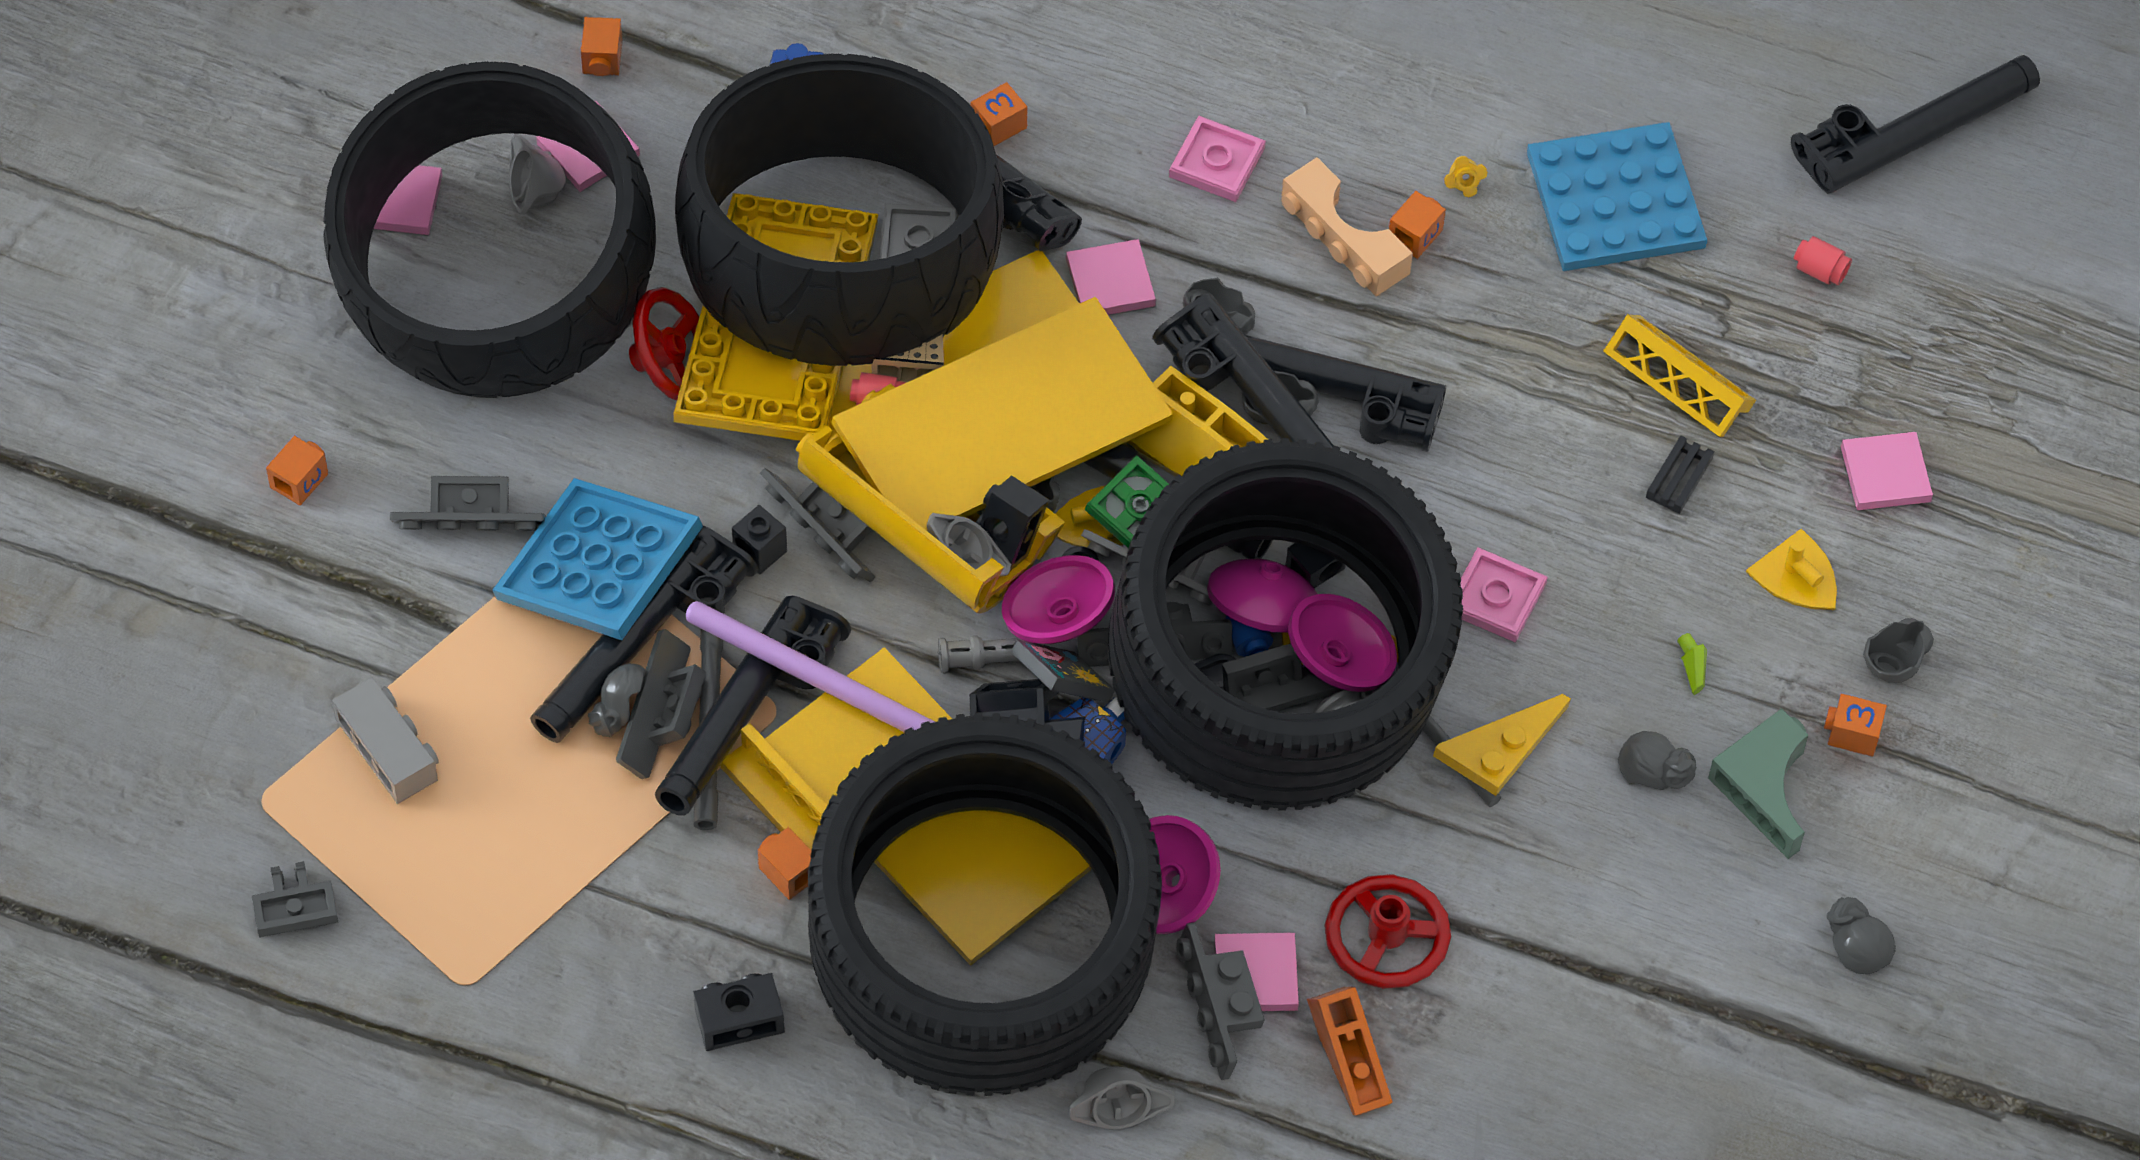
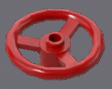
M658 287L646 291L636 304L632 323L635 343L629 348V359L633 367L639 372H646L653 384L668 398L677 400L685 372V367L682 363L686 351V341L684 338L690 330L694 338L700 316L693 305L680 293L664 287ZM663 302L671 305L681 316L672 327L659 330L649 321V314L656 303ZM667 368L671 371L677 385L665 375L662 369Z
M1394 874L1367 876L1346 886L1331 903L1324 924L1327 948L1340 969L1360 983L1382 989L1409 987L1430 977L1445 960L1452 938L1448 913L1437 896L1419 882ZM1393 890L1408 894L1425 906L1433 921L1411 920L1409 906L1402 898L1396 895H1385L1377 900L1371 892ZM1354 901L1369 917L1368 935L1371 943L1360 963L1352 958L1342 943L1340 930L1344 912ZM1407 937L1435 939L1431 952L1420 964L1403 972L1383 973L1376 971L1386 949L1399 947L1405 942Z

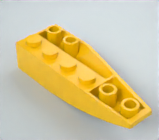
M1169 366L1153 384L1173 413L1172 421L1127 441V443L1182 476L1186 468L1198 464L1206 456L1211 459L1217 451H1227L1234 445H1239L1241 448L1251 441H1255L1256 444L1263 443L1268 438L1230 407L1173 366Z

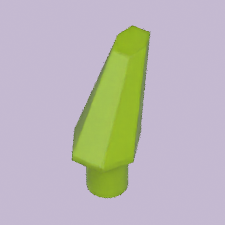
M1686 633L1679 637L1677 642L1685 653L1681 659L1686 669L1692 693L1696 695L1705 687L1707 649L1704 644L1697 645L1692 635Z

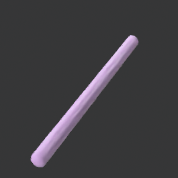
M699 601L690 604L686 611V620L689 623L902 732L911 727L916 730L921 727V723L927 721L930 723L935 722Z

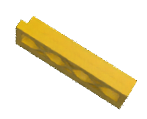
M1627 314L1603 350L1604 353L1719 437H1724L1740 412L1748 413L1756 402V399L1641 315ZM1627 333L1637 339L1640 356L1627 358L1617 350ZM1646 347H1648L1654 353L1647 354ZM1661 357L1667 361L1669 377L1661 379L1653 377L1650 374L1648 359ZM1641 360L1642 368L1634 362ZM1675 368L1678 369V370H1679L1680 372H1682L1683 374L1676 376V370H1675ZM1687 378L1693 380L1696 383L1698 399L1686 401L1680 397L1677 380ZM1670 382L1671 389L1663 383ZM1705 390L1713 396L1706 397ZM1720 400L1730 407L1720 424L1709 418L1708 401ZM1699 403L1700 411L1697 408H1695L1692 404Z
M749 723L741 729L742 745L725 757L721 763V769L780 832L789 827L812 850L818 825H821L820 820L827 804Z

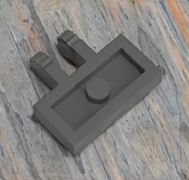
M303 861L295 863L296 867L294 869L299 886L284 889V876L280 866L271 867L274 891L251 895L259 938L338 923L331 880L308 884L305 863Z

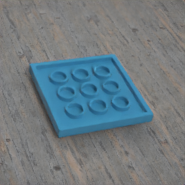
M1670 122L1528 144L1527 156L1563 271L1706 248L1707 237Z
M574 478L545 517V522L539 525L493 588V592L499 601L623 640L700 532L703 525L699 516Z

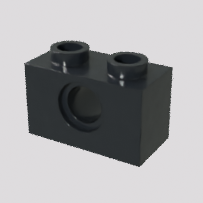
M1012 475L1001 485L994 484L988 490L983 500L986 508L976 521L1012 564L1010 571L1028 556L1049 499Z
M753 973L744 976L739 981L726 984L710 983L700 990L693 991L695 1012L706 1051L785 1033L784 1014L772 973L764 975ZM735 1005H743L747 1007L742 1012H733L729 1010L731 1007Z

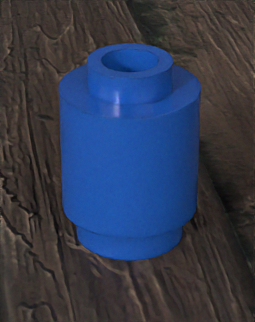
M1226 615L1225 619L1231 620L1232 641L1239 656L1246 657L1268 650L1272 645L1273 637L1270 631L1244 625Z

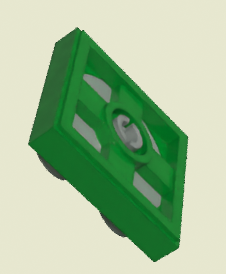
M1136 456L1087 503L1085 511L1129 549L1134 533L1146 511L1169 483L1141 458Z

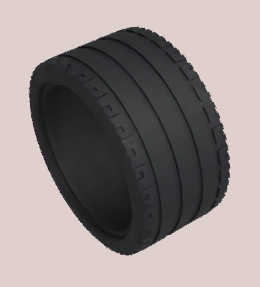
M1281 438L1280 442L1265 439L1263 443L1256 444L1255 441H1251L1241 448L1239 445H1234L1227 451H1217L1211 459L1206 456L1198 464L1186 468L1182 476L1177 475L1161 491L1159 497L1154 499L1134 533L1110 616L1108 633L1110 676H1114L1112 685L1117 695L1118 704L1120 707H1124V717L1132 725L1134 734L1136 736L1140 735L1142 737V745L1154 753L1153 757L1158 762L1162 760L1166 763L1168 771L1180 775L1182 781L1187 783L1189 780L1195 784V789L1199 791L1204 789L1210 792V796L1214 798L1222 796L1227 798L1228 803L1234 804L1235 801L1243 803V807L1251 808L1252 805L1261 806V810L1278 808V811H1286L1288 807H1295V810H1303L1306 806L1315 808L1320 807L1322 802L1325 801L1331 804L1337 802L1340 798L1344 797L1346 799L1352 796L1356 789L1362 791L1368 785L1377 782L1384 772L1388 773L1405 756L1424 729L1455 657L1460 637L1463 614L1460 573L1456 572L1457 561L1456 557L1452 555L1451 544L1449 541L1445 542V532L1442 527L1437 525L1434 514H1428L1423 500H1418L1414 496L1415 492L1410 487L1406 489L1402 486V480L1397 476L1392 478L1388 475V470L1384 467L1377 468L1372 465V460L1368 458L1362 460L1356 457L1357 453L1349 451V454L1340 451L1341 447L1334 445L1332 448L1324 447L1322 442L1316 441L1314 445L1307 444V440L1299 439L1298 442H1290L1289 439ZM1249 540H1281L1317 549L1342 562L1354 571L1378 597L1389 617L1395 634L1398 650V671L1387 683L1368 697L1336 710L1296 714L1267 710L1249 704L1218 687L1195 666L1185 653L1171 625L1165 590L1176 576L1192 562L1213 550L1233 543Z
M974 713V716L957 714L956 719L947 720V717L938 718L937 722L930 723L927 721L921 723V727L916 730L911 727L906 729L904 734L889 738L887 745L882 746L880 744L874 749L873 753L861 759L859 768L853 767L845 780H842L837 788V795H832L822 814L821 825H818L813 841L808 870V936L811 959L825 1001L829 1008L833 1007L834 1017L842 1025L844 1031L848 1036L853 1034L855 1043L868 1052L872 1059L879 1058L882 1061V1066L888 1070L892 1069L903 1078H906V1076L914 1078V1083L925 1084L931 1086V1089L938 1091L940 1087L949 1089L948 1093L953 1094L961 1092L967 1093L966 1095L975 1096V1092H984V1096H993V1093L1011 1094V1090L1018 1088L1020 1092L1027 1091L1030 1087L1045 1085L1048 1079L1053 1078L1055 1081L1062 1078V1075L1073 1072L1078 1068L1081 1061L1084 1063L1088 1062L1097 1052L1099 1053L1105 1047L1107 1039L1112 1040L1126 1022L1129 1016L1128 1013L1132 1012L1141 995L1151 966L1160 912L1162 878L1154 831L1150 832L1151 823L1141 801H1135V792L1132 787L1128 786L1120 772L1115 773L1113 771V766L1107 759L1101 758L1099 752L1094 748L1091 750L1087 749L1085 742L1079 738L1075 740L1064 730L1059 733L1053 730L1052 725L1047 723L1041 725L1036 723V720L1030 718L1027 721L1018 720L1016 715L1002 717L1000 713H992V717L982 716V713ZM972 810L996 811L1027 818L1054 831L1072 845L1086 860L1104 891L1111 923L1101 943L1089 959L1069 977L1043 992L1014 1001L998 1003L959 1001L938 995L918 986L897 972L873 946L857 914L855 899L861 883L874 861L893 841L923 822L955 812Z

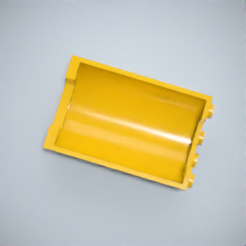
M890 383L878 392L872 390L863 399L862 403L896 387ZM825 426L815 434H806L796 447V451L799 453L797 465L801 473L979 614L992 609L1003 600L1010 585L1029 569L1036 559L1041 560L1065 524L1064 520L1046 507L1028 556L1013 568L1008 575L1000 576L1004 567L993 558L975 570L871 487L837 432L828 441L833 430ZM976 512L965 518L976 522L981 515Z

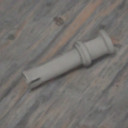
M978 635L971 636L970 640L946 641L945 638H939L938 656L941 673H946L949 668L972 667L973 670H980V668H984V664L1020 662L1011 650L1016 640L1022 639L1011 638L983 641L982 637H978ZM1055 643V644H1041V645H1046V646H1050V647H1055V648H1057V643Z

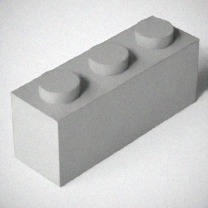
M371 677L332 699L336 721L397 804L438 781L435 765L439 763L436 753L428 743L422 745L416 737L418 731L408 715L401 716L396 710V700L386 686L380 688L374 678Z

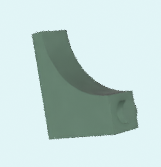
M1781 708L1712 760L1708 779L1789 859L1800 851L1805 831L1798 825L1788 807L1784 792V777L1791 765L1803 755L1808 734L1803 724L1797 718L1790 717Z

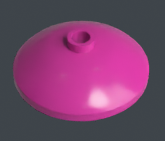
M1078 555L1052 558L1029 568L1010 585L1002 601V616L1009 631L1024 641L1038 644L1066 642L1091 630L1107 614L1114 601L1115 583L1108 568L1093 558Z
M1238 559L1227 562L1217 567L1211 573L1207 584L1209 598L1220 611L1244 625L1271 632H1288L1289 618L1296 606L1303 599L1317 594L1314 587L1303 576L1286 565L1267 559Z
M1316 594L1303 599L1293 610L1289 618L1288 634L1296 655L1302 664L1323 682L1343 690L1366 692L1381 687L1393 674L1397 664V651L1394 641L1387 628L1377 616L1361 604L1339 595Z
M1164 815L1149 819L1151 823L1150 832L1154 831L1158 847L1162 878V894L1156 934L1174 933L1183 930L1187 923L1196 922L1214 900L1219 886L1221 870L1216 846L1204 829L1183 817ZM1179 874L1180 880L1178 884L1172 886V879Z

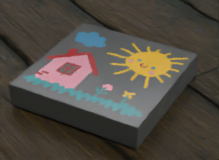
M1018 639L1011 650L1013 655L1051 691L1102 702H1110L1115 692L1074 651Z

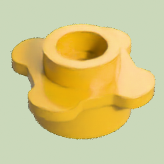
M1459 156L1451 165L1449 174L1444 178V183L1447 188H1456L1462 191L1465 197H1472L1476 195L1479 182L1487 177L1488 172L1483 164L1477 165L1468 157ZM1464 174H1469L1468 179H1463L1462 177Z

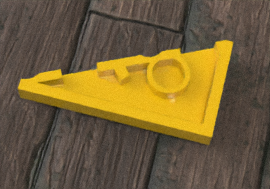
M1564 694L1558 695L1439 743L1435 747L1433 757L1496 796L1567 710L1571 698Z

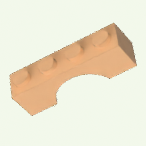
M1316 157L1283 179L1282 204L1288 213L1296 215L1305 224L1307 231L1313 238L1320 239L1329 248L1332 257L1338 263H1343L1353 273L1355 280L1360 286L1367 287L1377 297L1410 275L1413 253L1389 229L1370 232L1358 230L1346 224L1335 210L1339 202L1341 180Z

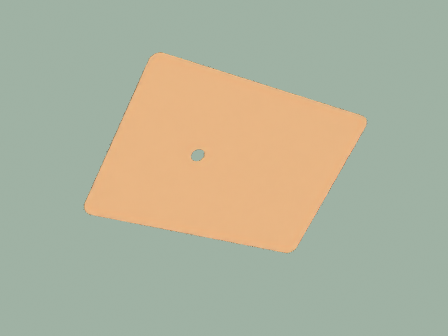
M494 596L387 687L396 700V710L401 716L408 715L418 731L416 737L422 745L428 743L436 753L439 763L435 765L438 781L397 804L344 730L339 727L265 790L261 800L262 807L270 817L450 980L459 985H472L481 980L670 813L658 803L655 792L699 726L700 698L696 702L689 732L684 739L659 746L649 778L640 779L616 761L628 722L617 733L613 734L612 737L598 735L594 727L589 724L588 713L593 711L594 706L598 702H601V696L576 725L570 728L569 733L561 742H552L535 729L530 717L540 705H543L544 700L602 634L499 601ZM671 614L658 631L666 629L690 646L691 651L685 667L696 664L701 668L700 638ZM658 631L630 663L639 664L646 669ZM722 657L720 693L736 671ZM638 693L632 694L629 698L630 715ZM767 695L748 722L759 733L774 721L777 713L775 703ZM741 734L728 754L742 745Z

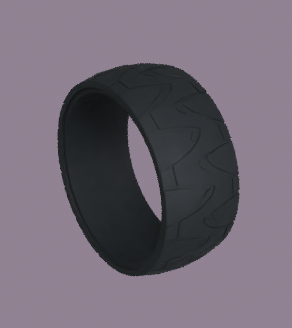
M818 54L796 57L792 60L787 59L772 63L768 67L764 66L734 81L727 86L726 90L723 89L711 100L710 104L704 108L695 122L681 158L677 178L675 219L678 243L691 284L699 300L723 327H727L738 338L774 355L790 360L797 359V361L829 366L872 364L874 358L881 359L919 347L924 342L928 343L942 334L944 337V335L949 334L959 326L974 309L993 272L999 252L1004 221L1001 171L992 139L980 116L977 113L975 114V110L956 91L927 73H921L913 67L877 57L870 58L865 55ZM850 157L884 163L915 175L946 197L960 216L937 237L905 253L872 261L828 262L794 256L761 243L738 228L719 206L741 184L776 166L809 158Z
M487 61L469 63V65L464 63L445 67L442 71L436 70L427 73L396 89L393 94L390 93L376 104L374 110H370L351 132L341 148L342 152L338 154L327 186L323 223L325 224L323 239L326 258L334 286L344 309L368 342L393 365L426 384L455 394L484 398L519 396L549 388L551 385H557L573 377L576 372L580 373L588 368L616 343L615 340L619 339L630 325L632 318H634L636 304L646 292L650 278L649 271L652 270L655 257L656 220L652 195H650L651 190L646 174L643 172V166L617 122L579 88L558 76L526 65L522 67L514 63ZM505 133L544 137L569 146L589 158L615 185L616 205L614 220L606 245L596 264L572 292L555 305L529 319L508 326L484 330H455L437 327L421 322L397 310L380 297L370 286L368 276L370 240L375 223L387 199L398 184L413 169L434 154L456 143L476 137Z

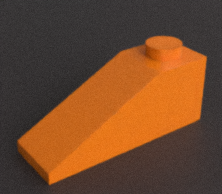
M1341 987L1307 999L1319 1039L1353 1116L1393 1103L1356 987Z

